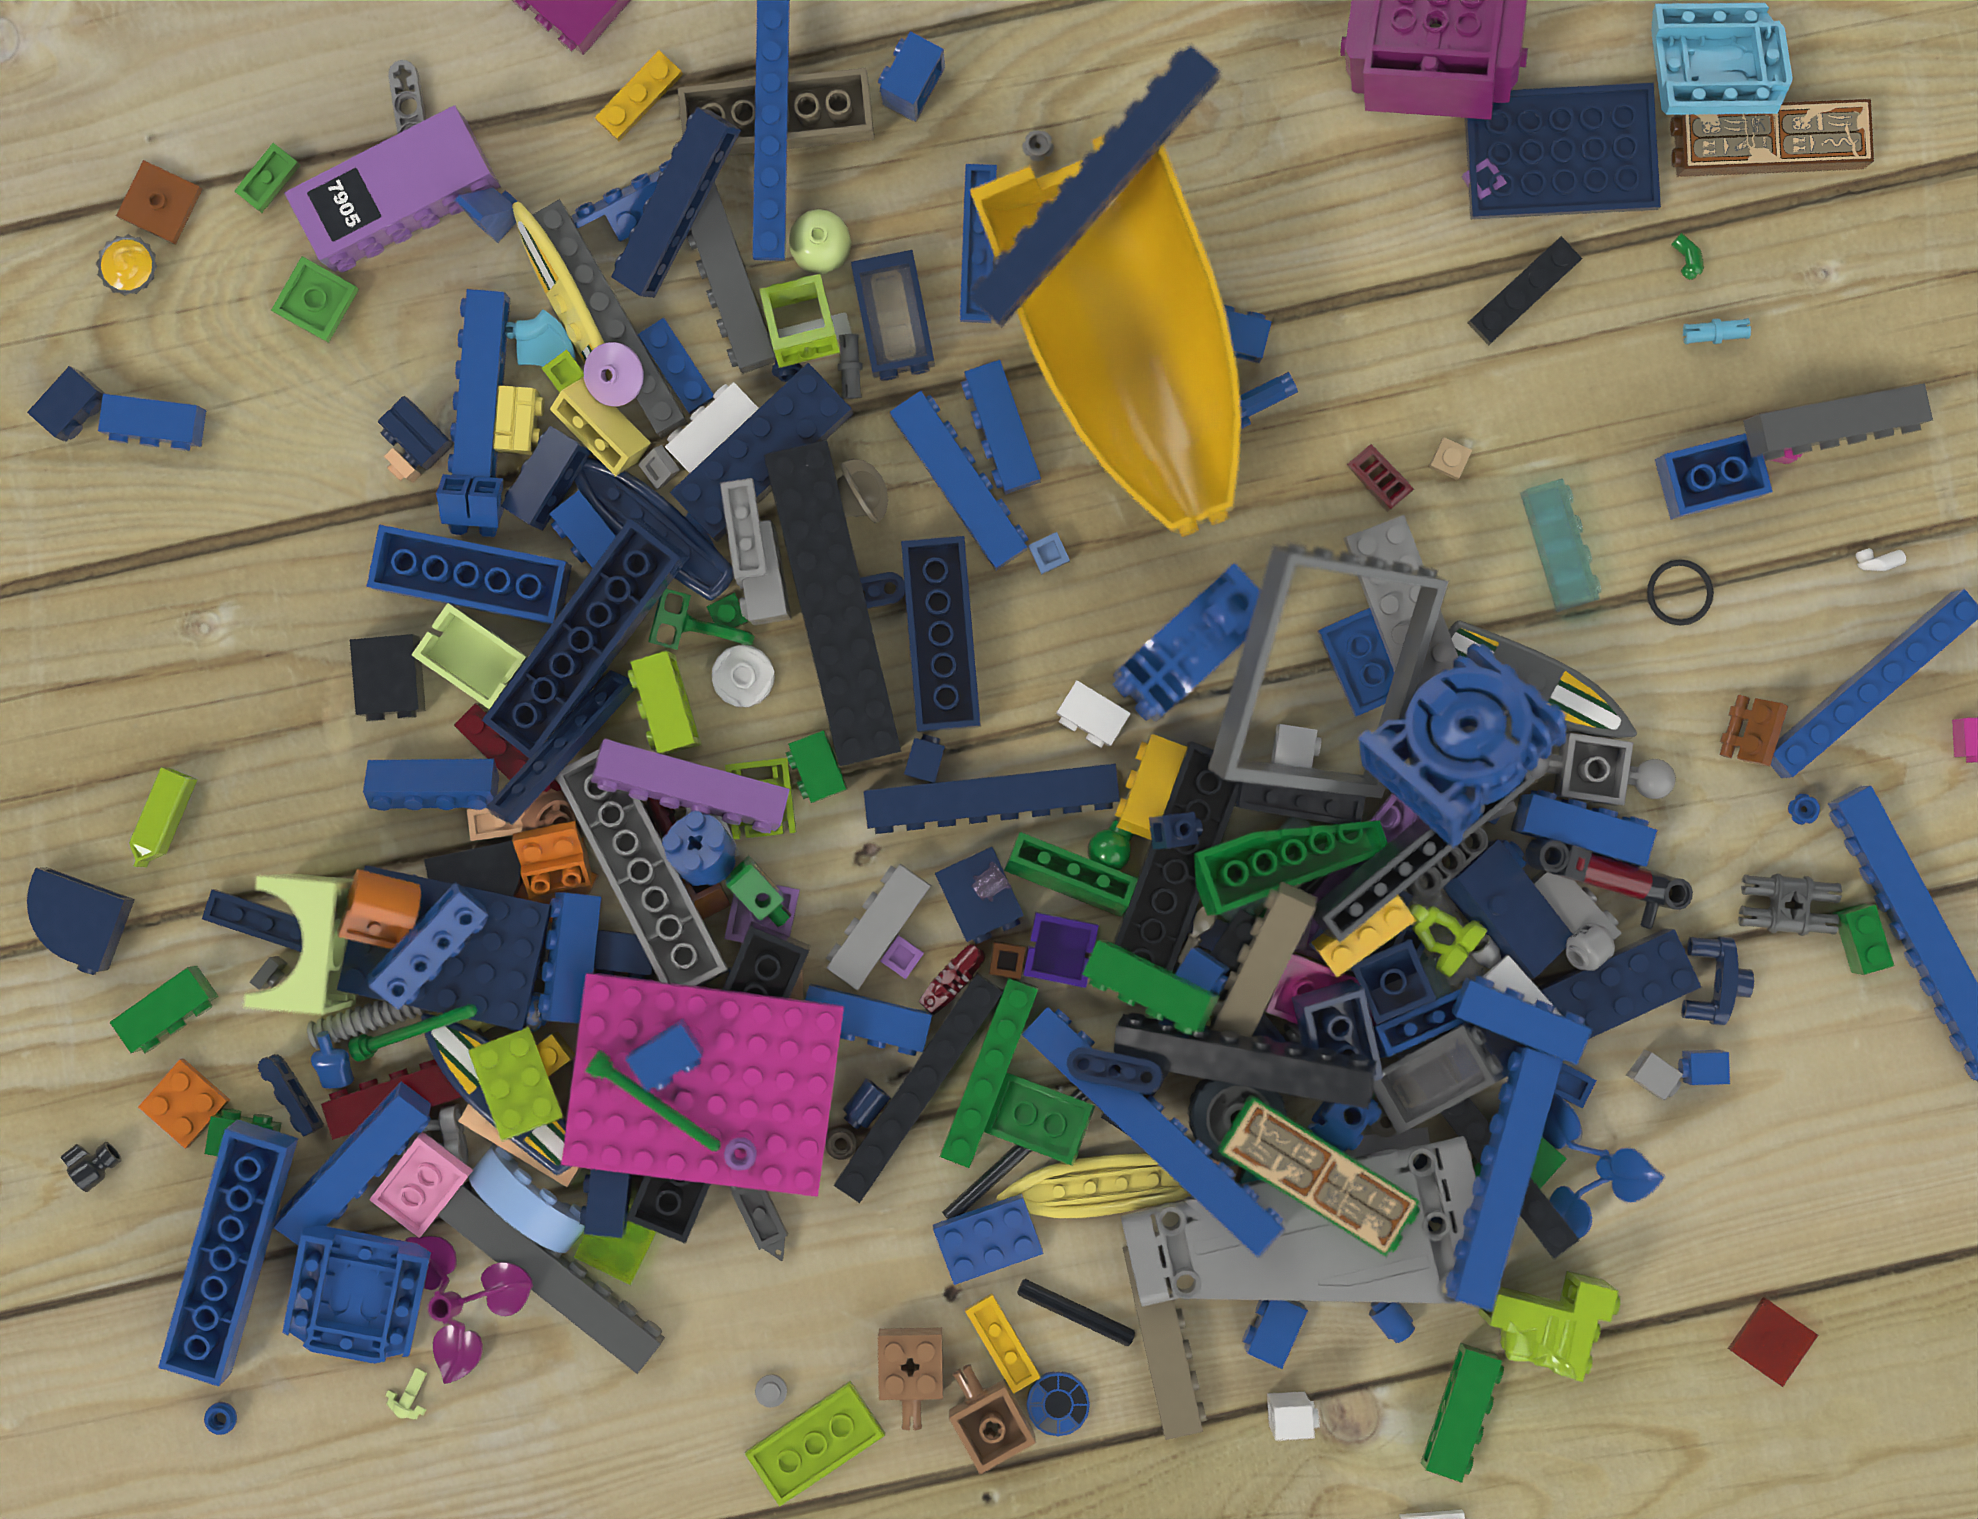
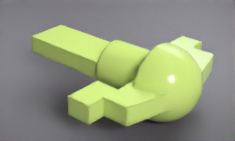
M415 1368L399 1402L395 1401L398 1394L390 1390L387 1391L385 1396L389 1399L386 1405L398 1418L417 1419L419 1414H425L427 1409L417 1405L415 1410H413L411 1406L427 1372Z

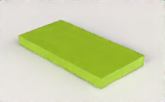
M849 1381L745 1451V1455L780 1507L883 1438L885 1432L852 1382Z

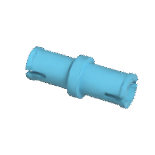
M1720 318L1712 319L1709 323L1684 324L1683 336H1686L1683 339L1684 344L1712 341L1713 344H1721L1722 340L1749 339L1751 336V326L1747 325H1750V320L1745 318L1721 321Z

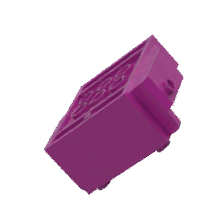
M1352 0L1346 37L1342 36L1340 56H1345L1346 71L1351 79L1352 91L1364 94L1365 111L1491 119L1493 103H1508L1510 101L1511 89L1518 82L1520 67L1526 68L1528 48H1522L1527 0ZM1433 24L1441 25L1439 28L1430 27Z

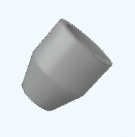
M1485 935L1474 950L1470 952L1479 964L1488 969H1492L1502 960L1498 946L1489 935Z

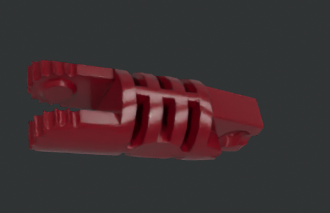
M970 944L964 947L965 949L955 958H952L929 984L919 999V1003L931 1014L935 1015L950 1003L981 967V964L985 961L986 954L978 946Z

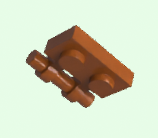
M1738 695L1735 706H1731L1728 714L1731 716L1727 732L1722 734L1720 740L1723 743L1720 756L1732 758L1735 747L1740 748L1737 759L1770 767L1788 706L1780 702L1755 698L1752 710H1748L1750 698ZM1743 720L1748 721L1744 736L1739 737Z

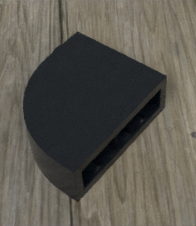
M512 841L424 859L428 879L452 884L457 882L461 886L516 897L523 883L521 864Z

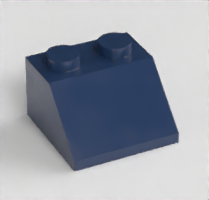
M1411 940L1365 958L1352 966L1359 985L1365 991L1366 1000L1376 1024L1437 1000Z

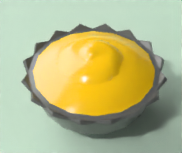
M129 234L124 237L116 236L113 241L106 242L105 248L99 251V259L96 262L99 269L97 275L102 279L103 286L109 287L113 293H121L124 296L130 293L137 294L141 289L147 288L149 282L154 279V272L157 268L155 262L156 254L152 252L150 244L144 243L141 237L134 238Z

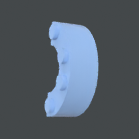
M493 1143L468 1176L472 1187L489 1207L526 1237L558 1253L568 1252L584 1232L585 1225H580L581 1207L576 1204L570 1206L568 1203L557 1201V1197L549 1190L537 1188L532 1183L533 1178L526 1171L518 1167V1162L513 1159L514 1155Z

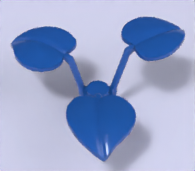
M1554 1093L1542 1137L1555 1149H1562L1567 1144L1570 1149L1600 1156L1596 1164V1171L1601 1177L1600 1179L1577 1190L1575 1194L1568 1186H1561L1552 1193L1549 1199L1575 1235L1580 1239L1589 1232L1592 1225L1591 1209L1584 1200L1580 1199L1583 1194L1612 1180L1614 1194L1624 1202L1633 1203L1649 1196L1660 1185L1665 1176L1635 1149L1622 1148L1614 1154H1609L1607 1149L1598 1150L1575 1144L1572 1140H1576L1581 1135L1579 1118L1573 1108L1562 1097Z

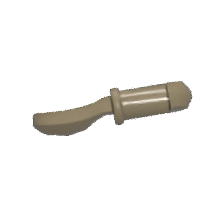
M1204 906L1196 913L1193 920L1192 934L1188 933V938L1178 955L1177 964L1179 966L1191 948L1198 947L1199 943L1202 942L1200 936L1211 930L1215 924L1217 915L1207 916Z

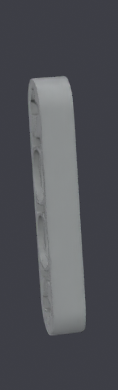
M406 60L394 62L389 69L388 75L397 134L426 120L419 73ZM405 68L408 73H411V76H408L406 81L407 87L410 90L415 88L414 92L404 91L402 81L396 78L397 75L401 74V69ZM406 99H414L417 102L416 111L410 115L403 114L401 111L402 102Z

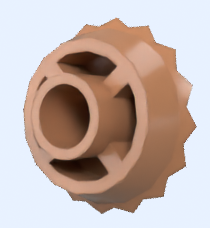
M552 788L548 792H542L525 811V815L521 819L523 824L521 831L576 821L575 813L562 790L555 791Z

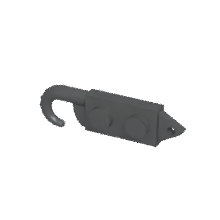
M729 1186L758 1249H764L780 1261H783L785 1237L788 1236V1232L768 1191ZM776 1250H780L781 1254H777Z

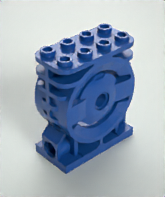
M1234 562L1215 582L1199 594L1113 674L1115 682L1112 685L1124 698L1128 695L1131 696L1137 703L1133 708L1145 721L1150 718L1153 721L1159 720L1245 642L1260 590Z
M1473 643L1467 648V657L1458 656L1453 660V669L1442 670L1418 689L1408 706L1406 720H1387L1373 733L1367 729L1358 737L1362 766L1454 848L1463 840V832L1481 817V805L1497 801L1511 793L1525 778L1528 770L1533 771L1538 766L1539 758L1547 759L1552 754V747L1554 745L1560 747L1565 743L1566 724L1564 719H1566V716L1557 705H1549L1542 699L1540 692L1533 685L1523 683L1511 666L1508 664L1502 665L1496 660L1493 652L1486 645L1481 644L1479 646ZM1503 706L1506 707L1512 721L1511 737L1520 742L1518 746L1506 737V718L1502 710ZM1432 716L1433 741L1442 754L1432 746L1426 733V722ZM1468 726L1476 728L1472 732H1465L1462 729ZM1408 757L1410 761V766H1408L1404 762Z

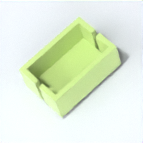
M447 603L432 625L434 629L443 632V634L439 637L436 634L427 632L412 653L413 657L488 709L493 706L528 658L526 654L458 607Z

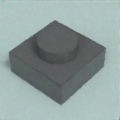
M279 956L269 957L250 980V983L258 990L266 989L269 986L274 988L284 977L285 973L282 970L288 963Z

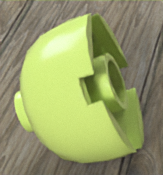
M822 209L807 211L798 217L790 229L788 240L791 255L798 266L809 273L821 275L840 268L847 260L852 244L849 229L843 220L831 211Z

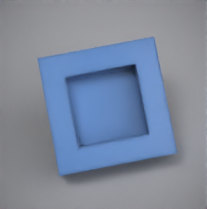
M1057 532L1028 545L1041 575L1070 562Z

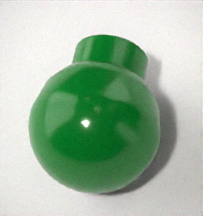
M1113 820L1108 829L1097 832L1091 838L1087 852L1090 860L1119 871L1129 861L1131 855V845L1129 842L1134 834L1117 828L1118 821Z

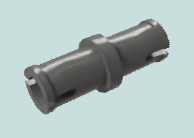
M859 334L839 335L841 363H838V371H841L842 399L862 398L860 370H863V364L859 362Z

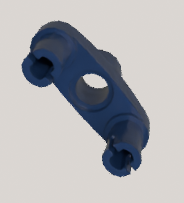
M1721 936L1717 939L1689 937L1687 944L1688 955L1716 959L1714 992L1711 1002L1683 1000L1681 1016L1685 1019L1709 1021L1712 1025L1724 1026L1731 1017L1736 997H1751L1754 989V973L1751 969L1739 968L1737 947L1733 938Z

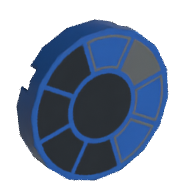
M1063 1371L1045 1373L1029 1389L1027 1397L1029 1418L1035 1427L1045 1434L1053 1436L1069 1435L1079 1429L1088 1417L1090 1402L1087 1389L1081 1380L1071 1373Z

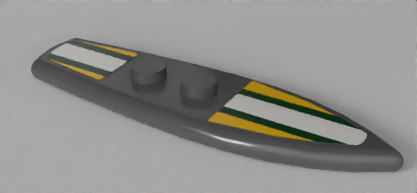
M1461 620L1456 621L1449 628L1448 631L1458 656L1467 657V648L1473 643L1479 646L1481 644L1486 645L1493 652L1496 660L1502 665L1508 664L1511 666L1523 683L1533 685L1540 692L1542 699L1549 705H1557L1564 712L1567 730L1607 738H1625L1637 735V731L1629 718L1614 699L1596 683L1575 669L1537 650Z

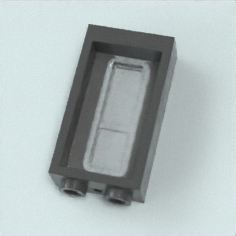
M1467 1022L1382 1069L1384 1078L1374 1081L1373 1091L1398 1135L1493 1085L1504 1077L1501 1073L1503 1069L1500 1061L1494 1054H1490L1484 1044L1486 1043V1038L1478 1026Z

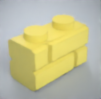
M498 386L493 449L495 451L509 454H533L542 435V430L537 428L538 416H543L545 407L544 397H540V392L534 388Z

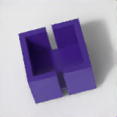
M1035 912L1030 941L1036 942L1035 947H1028L1023 975L1086 988L1088 978L1083 976L1082 973L1089 958L1085 957V952H1093L1099 925Z

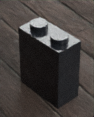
M405 634L349 639L356 715L366 716V722L385 720V714H397V719L417 717L416 712L426 711L422 662L412 656V653L420 643V636Z

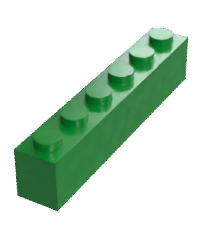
M1008 977L941 1149V1158L970 1168L1034 1003L1038 987Z

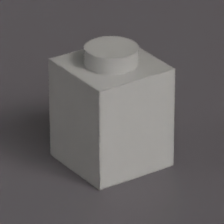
M1647 1050L1642 1051L1626 1074V1076L1663 1100H1666L1668 1096L1672 1097L1681 1086L1679 1080L1683 1075L1657 1055Z

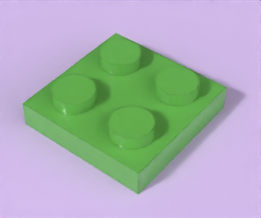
M301 256L271 311L329 343L359 288Z

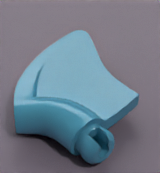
M544 309L534 319L517 320V322L509 321L506 323V337L509 339L516 338L518 365H537L543 367L566 349L576 361L574 347L565 328Z

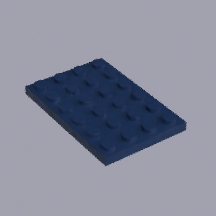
M1654 82L1511 90L1508 103H1493L1491 119L1465 118L1467 169L1469 170L1470 179L1468 185L1470 220L1658 210L1661 207ZM1488 158L1489 162L1499 170V172L1493 174L1489 166H1486L1476 173V165ZM1503 176L1507 183L1495 190L1493 184L1498 182L1496 177ZM1477 183L1482 191L1489 187L1491 192L1481 200L1478 197Z
M365 865L364 871L420 884L421 898L415 924L453 886L452 883ZM461 886L485 906L488 914L486 917L487 921L478 933H471L466 938L462 950L455 957L449 956L441 965L440 973L433 980H427L419 988L420 992L414 1001L404 1005L445 1013L473 1004L477 1008V1013L475 1016L467 1019L522 1031L525 1029L550 919L551 905ZM348 939L337 990L387 1001L369 987L367 975L392 949Z

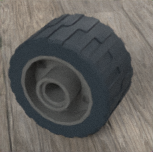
M1204 1078L1196 1085L1194 1093L1192 1092L1188 1107V1123L1196 1140L1199 1139L1212 1151L1210 1156L1215 1161H1222L1227 1166H1240L1217 1150L1233 1123L1230 1121L1231 1114L1236 1110H1241L1251 1094L1287 1116V1110L1284 1107L1285 1102L1278 1092Z

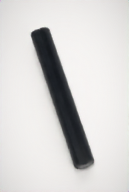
M1023 1279L1017 1291L1020 1297L1124 1346H1130L1135 1337L1133 1329L1027 1279Z

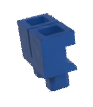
M443 474L436 492L441 524H448L451 534L463 535L467 533L469 526H479V533L482 536L495 537L504 508L501 507L503 478L474 476L472 482L471 476Z

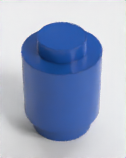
M1371 1303L1372 1309L1369 1315L1388 1339H1393L1395 1343H1400L1414 1332L1413 1319L1401 1303Z

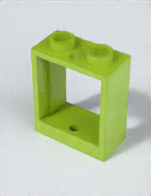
M821 274L804 276L797 280L781 284L776 283L759 289L779 368L840 353ZM818 298L825 327L780 338L773 309Z

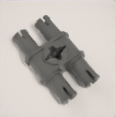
M1778 873L1772 875L1771 878L1749 876L1746 874L1743 876L1741 883L1755 884V886H1741L1742 894L1769 896L1770 907L1762 909L1741 906L1739 914L1749 915L1752 918L1738 917L1740 926L1767 928L1771 933H1776L1777 931L1798 933L1800 936L1807 935L1809 932L1837 934L1839 927L1825 925V923L1839 924L1838 915L1811 913L1810 903L1812 900L1839 903L1842 895L1828 894V892H1842L1840 883L1814 882L1809 876H1804L1803 878L1785 877ZM1793 901L1795 902V907L1785 908V902Z

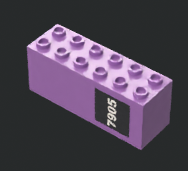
M453 105L284 192L319 261L334 272L338 270L339 272H345L356 266L355 261L365 256L372 258L381 254L384 251V246L392 242L398 244L412 237L411 233L421 227L429 229L440 222L439 218L449 213L456 215L463 212L464 210L455 201L459 195L492 187L497 189L501 186L467 120L457 107Z

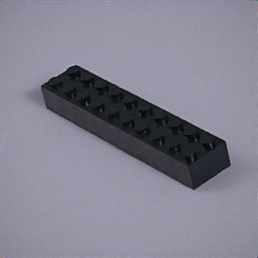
M824 440L764 454L839 766H844L902 752L828 442Z
M751 921L723 990L790 998L809 953L810 945ZM644 1175L626 1220L686 1244L711 1184Z

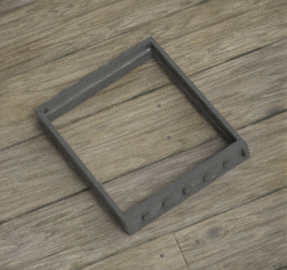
M1288 542L1287 547L1273 545L1209 769L1226 780L1382 798L1385 786L1366 769L1363 775L1239 759L1296 565L1421 586L1378 728L1387 720H1406L1407 709L1416 690L1449 581L1437 576L1438 570L1419 565V569L1415 570L1412 569V565L1400 561H1394L1393 565H1387V561L1368 556L1367 560L1364 561L1360 560V556L1342 551L1340 556L1333 555V551L1321 547H1314V551H1307V547L1293 542Z

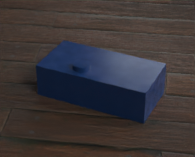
M1500 839L1489 841L1482 853L1442 887L1469 923L1477 921L1487 929L1485 935H1489L1498 946L1501 958L1503 959L1506 955H1509L1529 979L1536 978L1566 948L1567 939L1572 935V932Z

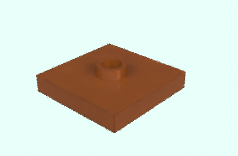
M143 160L116 216L176 245L203 189Z

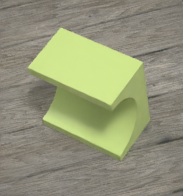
M304 874L257 876L256 889L278 896L296 914L302 929L303 948L298 965L290 977L278 987L245 994V1008L323 1015L355 1006L356 994L337 990L348 939L338 937L337 930L348 903L347 895L353 879Z

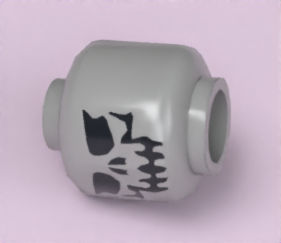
M1595 923L1584 924L1566 942V955L1569 961L1576 968L1585 970L1597 969L1614 954L1615 950L1613 935L1610 930Z

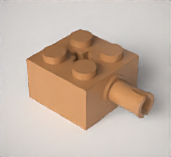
M942 1327L879 1329V1400L902 1401L903 1430L910 1431V1417H913V1430L922 1429V1400L943 1399ZM907 1358H913V1362L916 1364L914 1369H908V1365H906Z
M968 1364L963 1366L964 1374L961 1369L952 1374L966 1399L949 1409V1420L979 1474H982L1034 1445L1036 1437L1006 1380L1003 1379L987 1389L982 1388L972 1370V1366ZM987 1422L998 1423V1430L994 1431L991 1427L987 1428Z

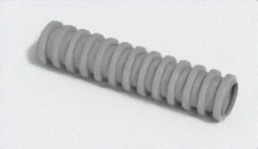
M376 1000L374 1005L367 1003L364 1005V1008L361 1006L356 1007L355 1011L348 1009L345 1014L342 1012L337 1013L336 1017L330 1015L326 1020L323 1018L318 1019L317 1023L311 1021L307 1026V1034L311 1045L315 1049H320L316 1034L321 1031H328L331 1041L339 1043L341 1038L348 1040L350 1035L356 1037L360 1035V1032L367 1034L369 1029L376 1031L379 1026L385 1028L388 1026V1023L394 1025L397 1023V1020L404 1022L407 1017L413 1019L416 1017V1014L421 1016L425 1011L429 1013L433 1011L403 1005L398 1010L388 1001L383 1000L381 1002Z

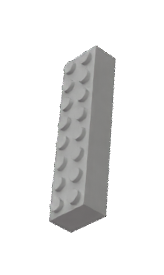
M599 750L565 766L556 778L660 982L700 987L729 972L704 920L693 904L681 876L667 860L662 839L642 800L629 796V792L616 789V792L599 789L597 783L591 782Z

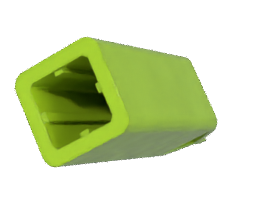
M160 768L129 841L135 858L134 867H147L149 861L167 854L198 779L171 768Z

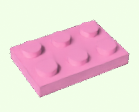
M422 1131L369 1200L420 1238L473 1170Z

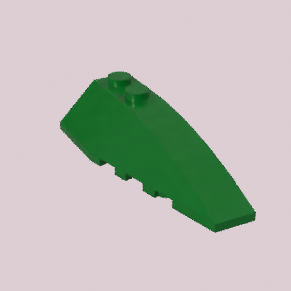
M1380 820L1253 832L1195 853L1196 887L1206 915H1218L1267 897L1271 889L1277 891L1281 882L1294 887L1369 859L1384 848L1388 842Z

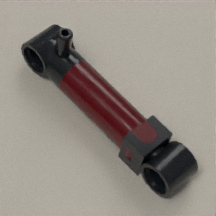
M1536 838L1526 848V861L1535 869L1549 871L1550 874L1645 901L1646 906L1640 923L1643 928H1653L1659 906L1681 910L1690 904L1693 897L1692 887L1684 879L1675 878L1600 855L1578 846L1564 844L1557 840ZM1547 849H1549L1550 856L1548 860L1545 861V852ZM1672 887V895L1669 898V890Z

